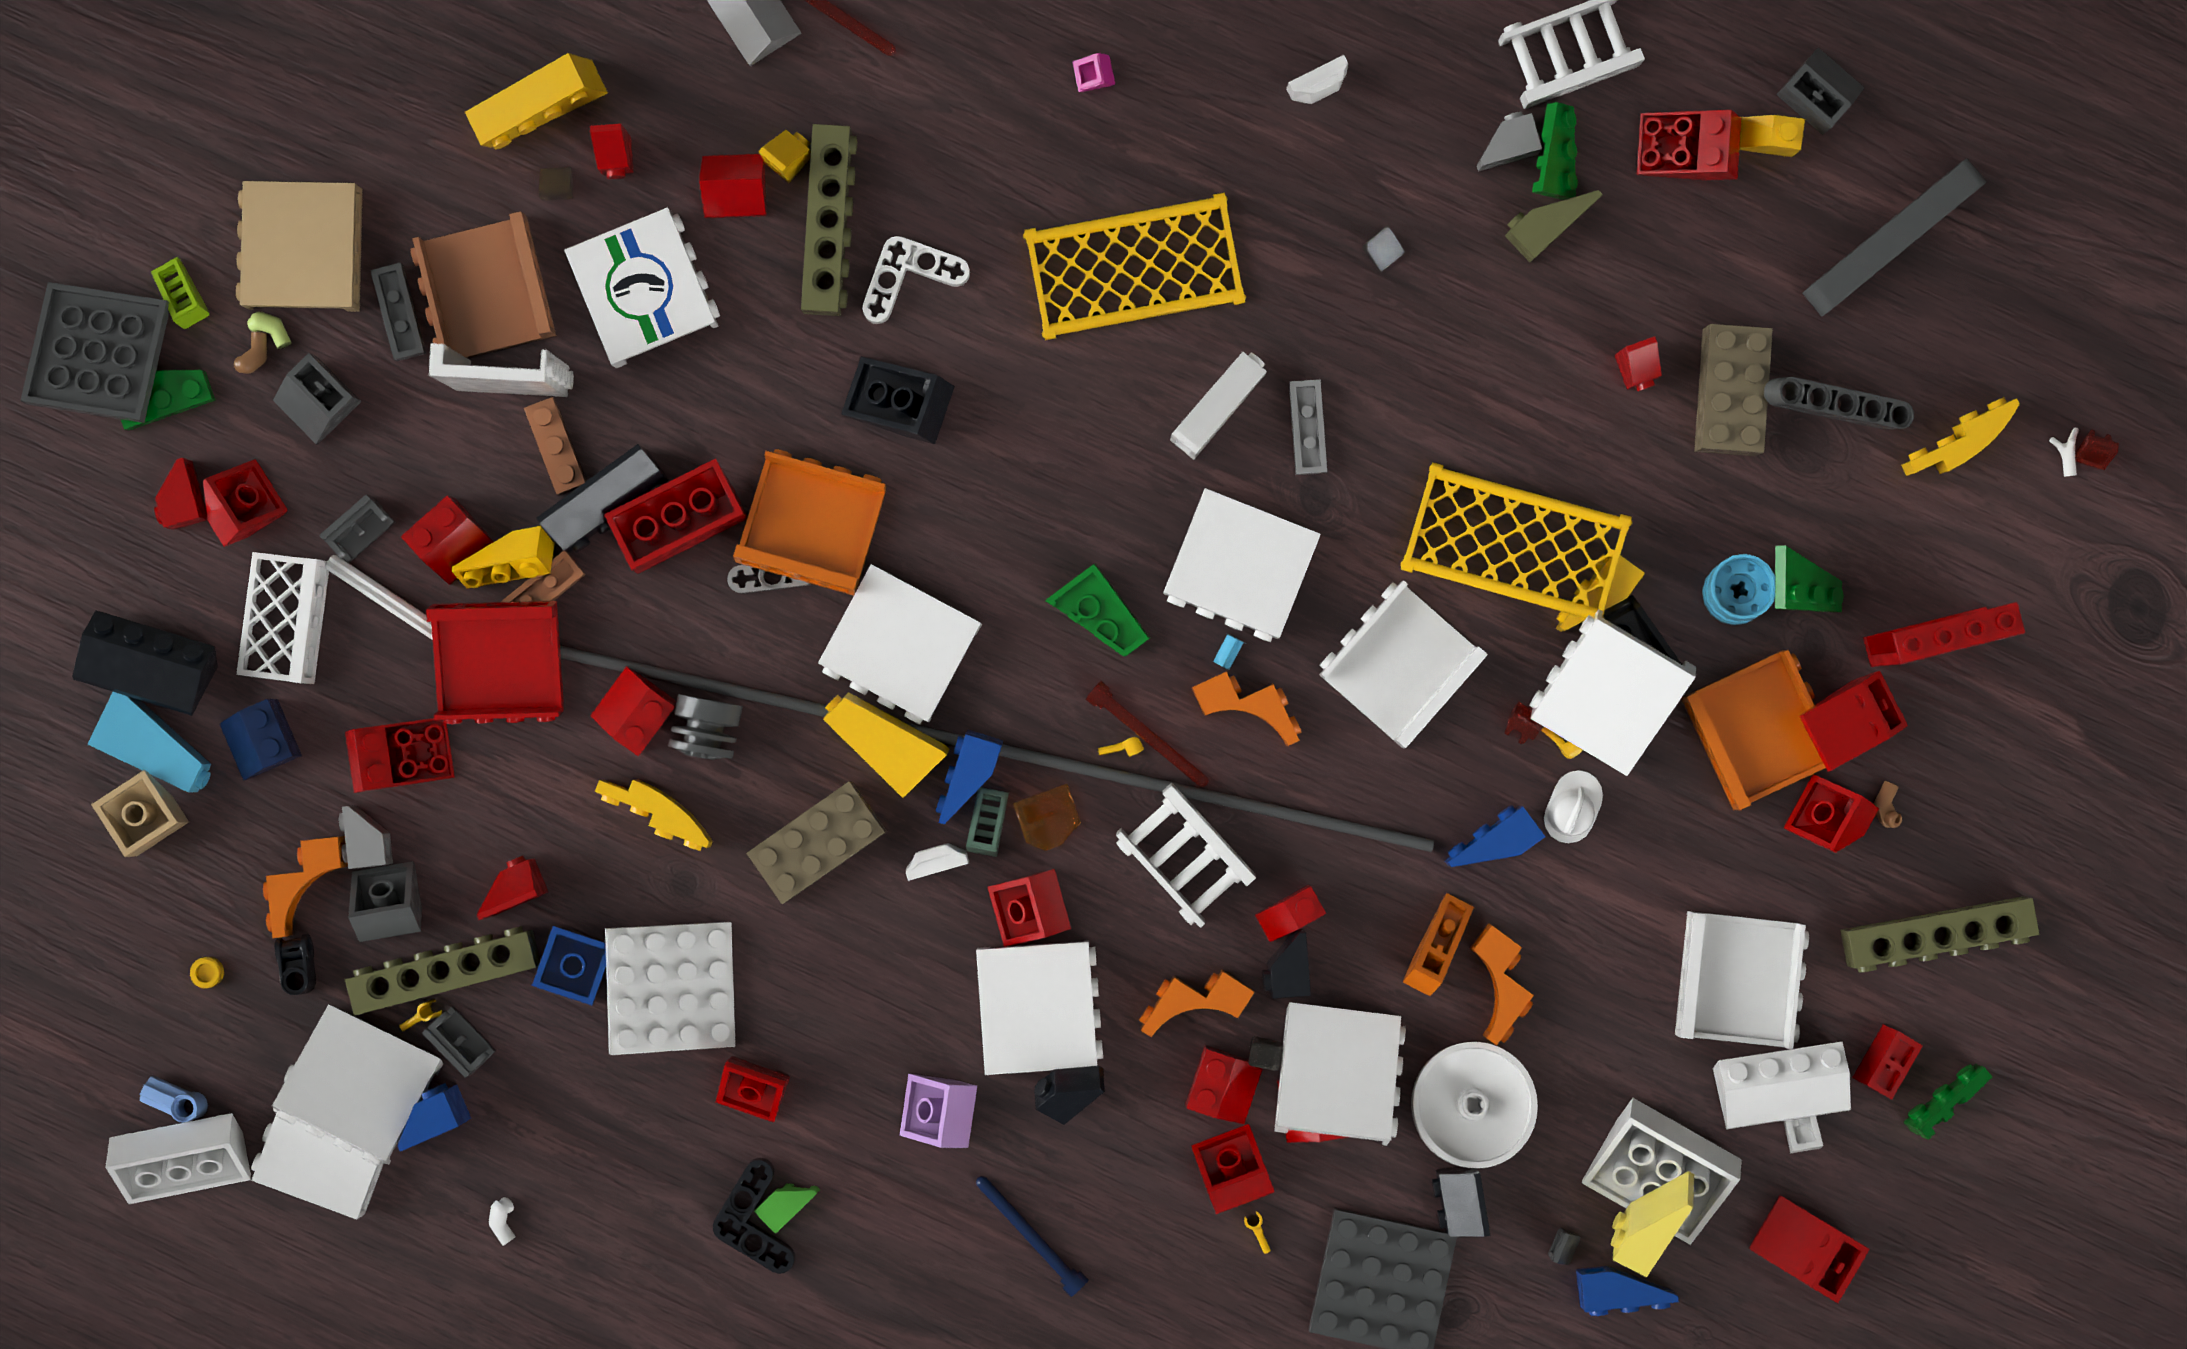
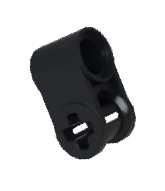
M303 934L301 938L290 940L277 938L274 948L282 989L289 995H301L311 992L316 985V974L313 959L314 948L310 935ZM299 948L298 951L290 952V949ZM297 972L301 973L304 978V984L300 989L296 988L293 984V977Z

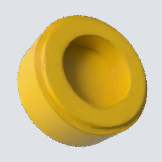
M214 957L200 958L192 964L190 969L192 982L200 988L214 987L222 981L224 976L222 963Z

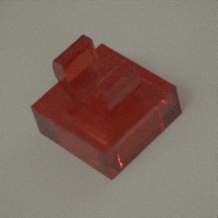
M2091 429L2076 450L2075 461L2105 470L2117 455L2119 443L2112 441V437L2109 434H2106L2104 438L2095 436V430Z
M1518 702L1511 711L1505 734L1509 735L1513 729L1518 730L1522 733L1518 743L1523 744L1528 738L1534 740L1540 732L1542 725L1530 719L1532 710Z

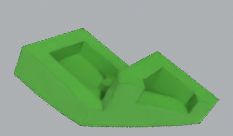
M786 1183L783 1188H777L754 1212L776 1234L820 1189L817 1186H811L810 1188L794 1187V1184Z

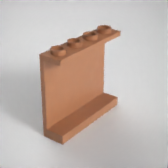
M523 212L509 214L510 220L426 241L419 237L412 238L414 248H411L412 260L415 266L420 267L422 276L418 278V285L422 296H427L429 307L425 308L426 317L429 325L434 326L436 337L433 338V344H444L462 356L469 358L556 336L528 218Z

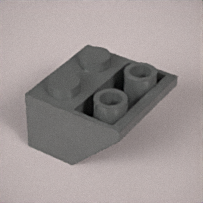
M1817 48L1776 95L1818 132L1824 135L1849 109L1864 87L1820 48Z
M310 353L285 376L273 399L317 445L362 402L318 357Z

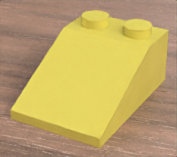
M1688 1171L1631 1202L1624 1213L1620 1211L1612 1224V1228L1615 1230L1611 1241V1246L1614 1247V1261L1645 1277L1649 1275L1693 1209L1694 1173Z

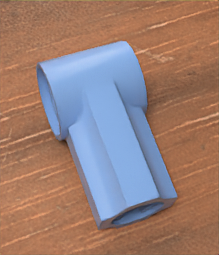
M150 1076L140 1093L141 1102L170 1114L178 1122L184 1123L199 1119L207 1112L208 1103L204 1095L199 1092L187 1091L156 1076ZM187 1099L193 1104L191 1115L184 1109V1103Z

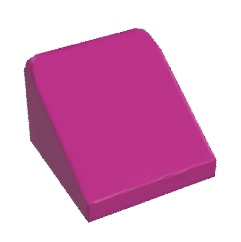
M1096 53L1072 62L1078 92L1109 87L1115 84L1109 55Z

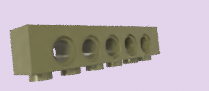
M813 124L801 300V311L804 314L841 316V308H847L848 291L843 290V277H849L850 261L845 259V247L851 246L852 231L851 228H847V216L853 215V197L848 196L849 185L855 184V167L850 166L851 154L856 155L857 136H852L850 126ZM831 153L842 155L841 162L836 166L826 164V158ZM835 183L840 186V191L836 196L828 197L824 195V189L828 184ZM835 214L838 216V222L834 227L826 228L822 225V220L826 215ZM828 244L835 246L836 253L832 258L825 259L820 256V250L823 246ZM824 275H830L834 278L833 286L827 290L818 287V281Z
M2024 896L1840 929L1847 966L1857 968L1858 972L1877 970L1876 965L1888 963L1889 967L1908 964L1907 959L1919 957V961L1938 959V953L1949 952L1950 956L1969 953L1968 948L1980 946V950L1999 948V942L2009 940L2011 945L2030 942L2029 937L2040 935L2033 898ZM2004 916L2007 922L2006 928L2002 932H1998L1996 921L1999 917ZM1969 922H1974L1976 932L1971 938H1968L1965 934V927ZM1943 927L1946 937L1943 942L1938 944L1935 941L1934 934L1938 928ZM1908 933H1913L1915 944L1910 949H1906L1903 942L1904 937ZM1882 938L1885 948L1882 953L1876 955L1873 951V944L1877 939Z
M522 926L504 930L505 937L493 940L492 934L474 938L475 945L463 948L462 942L444 946L445 953L433 955L432 950L414 954L415 961L403 963L402 958L383 962L384 969L373 971L372 966L353 970L354 977L345 979L354 1016L539 967L540 957L533 930L523 932ZM500 945L506 946L510 951V957L507 962H503L497 957L496 951ZM470 953H474L479 957L480 965L476 970L471 969L467 965L466 959ZM439 961H444L449 966L450 971L446 978L441 977L437 973L436 967ZM409 969H413L419 974V982L416 986L411 985L407 981L406 975ZM379 977L385 978L389 983V989L386 994L381 993L377 989L376 983Z

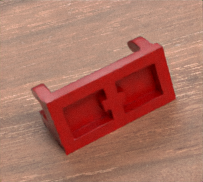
M1883 1024L1852 1078L1892 1100L1923 1045Z

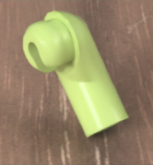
M256 312L248 319V328L252 332L263 331L270 333L277 349L287 347L292 343L280 318L264 312Z

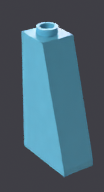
M112 692L88 745L142 771L146 770L149 774L188 793L198 792L199 789H203L211 775L208 772L211 763L141 700Z

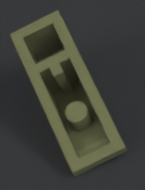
M1597 190L1532 209L1525 216L1520 212L1507 224L1511 229L1505 237L1531 263L1603 194Z

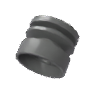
M678 694L674 714L687 719V725L672 726L671 731L685 734L684 741L669 739L668 747L675 748L685 755L711 760L733 758L734 751L721 748L722 741L736 743L737 738L723 732L724 727L739 726L743 706Z

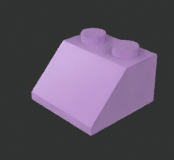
M908 1074L900 1136L940 1148H968L977 1086L958 1080Z

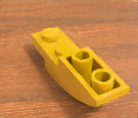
M2005 397L1987 404L1989 411L1979 415L1977 410L1959 417L1961 424L1952 427L1953 435L1936 442L1938 448L1928 452L1925 447L1908 455L1910 461L1901 465L1906 476L1934 464L1939 474H1942L1977 455L1999 435L2010 421L2020 404L2018 399L2007 402Z
M633 779L629 789L607 780L598 781L595 792L602 794V801L618 806L620 802L631 805V812L644 817L652 813L653 815L648 826L656 828L654 834L672 840L673 835L685 840L683 845L701 851L702 846L705 848L711 847L713 840L705 828L683 805L663 791L639 779Z

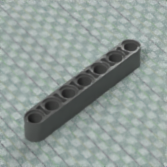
M1966 158L1810 285L1802 294L1821 317L1824 316L1987 181L1970 160Z

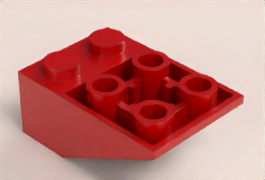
M1733 110L1641 113L1636 174L1641 176L1697 180L1738 179L1742 118Z
M1880 670L1851 680L1799 716L1828 772L1892 738L1908 726Z
M434 718L357 728L345 732L354 793L455 778L447 724H444V720H434Z
M1779 1195L1748 1248L1836 1303H1839L1870 1250L1860 1242Z

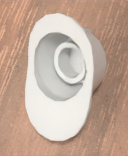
M1577 770L1568 772L1556 784L1545 811L1544 822L1550 836L1557 841L1564 843L1578 842L1586 837L1592 829L1603 799L1602 787L1596 777L1588 772Z

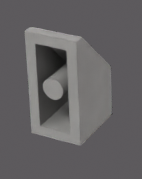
M1520 111L1504 117L1505 121H1502L1477 164L1478 172L1539 154L1542 147L1532 113L1523 115Z

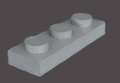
M1321 379L1290 381L1289 392L1296 475L1327 473Z

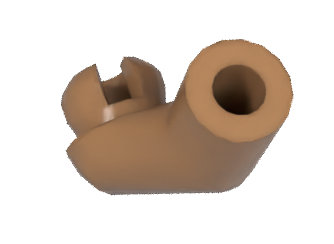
M251 333V349L234 360V368L237 372L244 374L253 373L266 362L267 333Z
M1884 781L1874 801V805L1879 808L1876 815L1884 827L1897 828L1902 822V816L1896 812L1892 801L1899 787Z

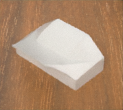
M1342 55L1288 82L1287 91L1293 101L1313 104L1339 91L1348 70V62L1345 56Z
M949 843L918 851L906 868L907 879L910 881L970 863L967 852Z

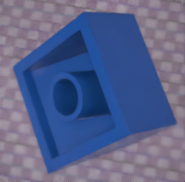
M444 1083L421 1094L423 1100L414 1104L398 1143L400 1152L452 1130L472 1119L458 1085L448 1088L447 1084Z

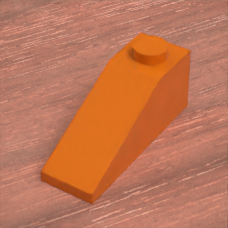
M1448 893L1445 894L1412 958L1403 983L1428 996L1435 992L1444 980L1474 909L1473 906Z

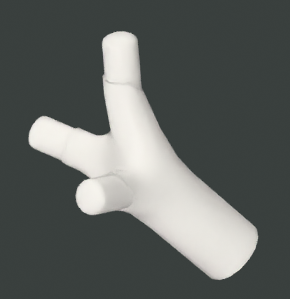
M2076 427L2070 433L2067 443H2061L2054 437L2049 440L2050 443L2057 447L2061 454L2064 476L2077 475L2075 443L2079 429Z

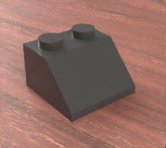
M413 861L352 872L348 918L359 942L421 932L422 904Z

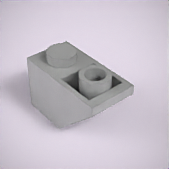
M356 805L342 807L343 813L339 814V827L341 832H345L346 844L342 845L343 861L348 863V869L393 864L390 833Z

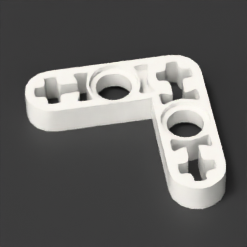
M891 237L883 247L862 308L864 316L873 324H881L888 320L906 270L950 286L958 287L968 281L970 276L969 266L965 260L952 254L903 237ZM898 244H902V249L906 252L904 256L899 255L896 261V266H902L900 271L892 266L884 265L885 261L891 264L893 253L889 249L891 247L896 248ZM929 253L935 257L936 262L933 268L923 270L919 267L918 259L922 254ZM941 258L947 259L944 262V265L954 268L956 264L961 265L960 269L964 272V275L957 276L956 280L951 279V273L943 269L942 275H937L936 273L941 266ZM884 272H891L896 276L895 285L889 289L881 287L878 282L880 275ZM874 290L883 295H891L890 300L883 297L881 306L885 312L884 314L878 313L877 317H873V313L869 309L870 305L875 306L879 298L877 294H873Z

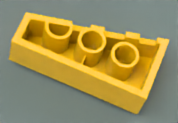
M567 53L465 111V114L481 146L501 149L509 145L512 139L528 134L537 127L608 94L592 60Z

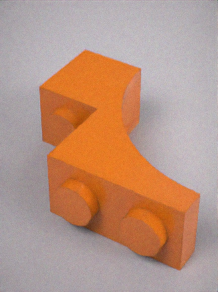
M1227 672L1192 687L1204 716L1225 710L1247 712L1270 724L1282 737L1286 746L1300 741L1297 735L1302 733L1295 716L1289 718L1284 708L1289 703L1282 688L1276 689L1274 684L1239 700L1237 694L1242 692L1235 676L1229 677Z
M345 836L300 841L301 847L297 849V859L299 865L303 866V872L266 876L267 882L263 884V895L265 900L269 901L270 913L266 915V925L268 931H272V938L293 935V921L296 908L301 897L313 882L328 872L348 867V863H345L342 857V845L346 844Z
M1487 924L1470 949L1483 961L1493 982L1495 995L1494 1010L1491 1021L1483 1036L1497 1046L1500 1041L1504 1043L1511 1036L1515 1029L1512 1024L1518 1016L1523 1018L1529 1012L1533 1005V1002L1530 1000L1534 995L1504 973L1507 968L1512 970L1521 959L1519 952L1522 947L1494 926Z
M1221 970L1218 975L1213 973L1204 986V989L1208 991L1206 995L1200 993L1176 976H1173L1170 981L1165 978L1156 992V995L1160 998L1154 1007L1148 1005L1139 1019L1143 1023L1140 1029L1152 1037L1167 1020L1182 1012L1194 1009H1215L1238 1018L1253 996L1254 990L1224 970Z

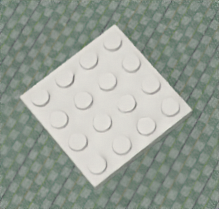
M731 922L605 928L610 1055L735 1047Z

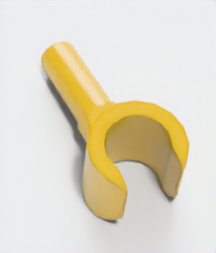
M1545 727L1542 728L1541 731L1559 746L1560 751L1566 758L1572 759L1582 752L1581 748L1569 741L1565 743L1556 733Z
M1131 737L1114 745L1100 747L1098 752L1099 755H1104L1125 749L1128 756L1131 757L1143 751L1144 747L1139 738Z
M433 999L419 1004L417 1013L402 1023L400 1029L405 1031L418 1022H426L439 1017L442 1014V1010L435 1013L431 1010V1004L436 1002V1000Z
M1255 1211L1259 1217V1224L1257 1226L1249 1225L1246 1216L1244 1217V1223L1247 1228L1253 1230L1263 1253L1266 1254L1271 1250L1261 1227L1263 1222L1262 1216L1259 1212Z

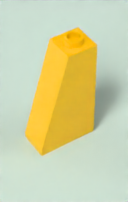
M849 692L843 698L839 695L835 696L825 707L828 713L823 720L902 798L948 754L949 748L945 744Z

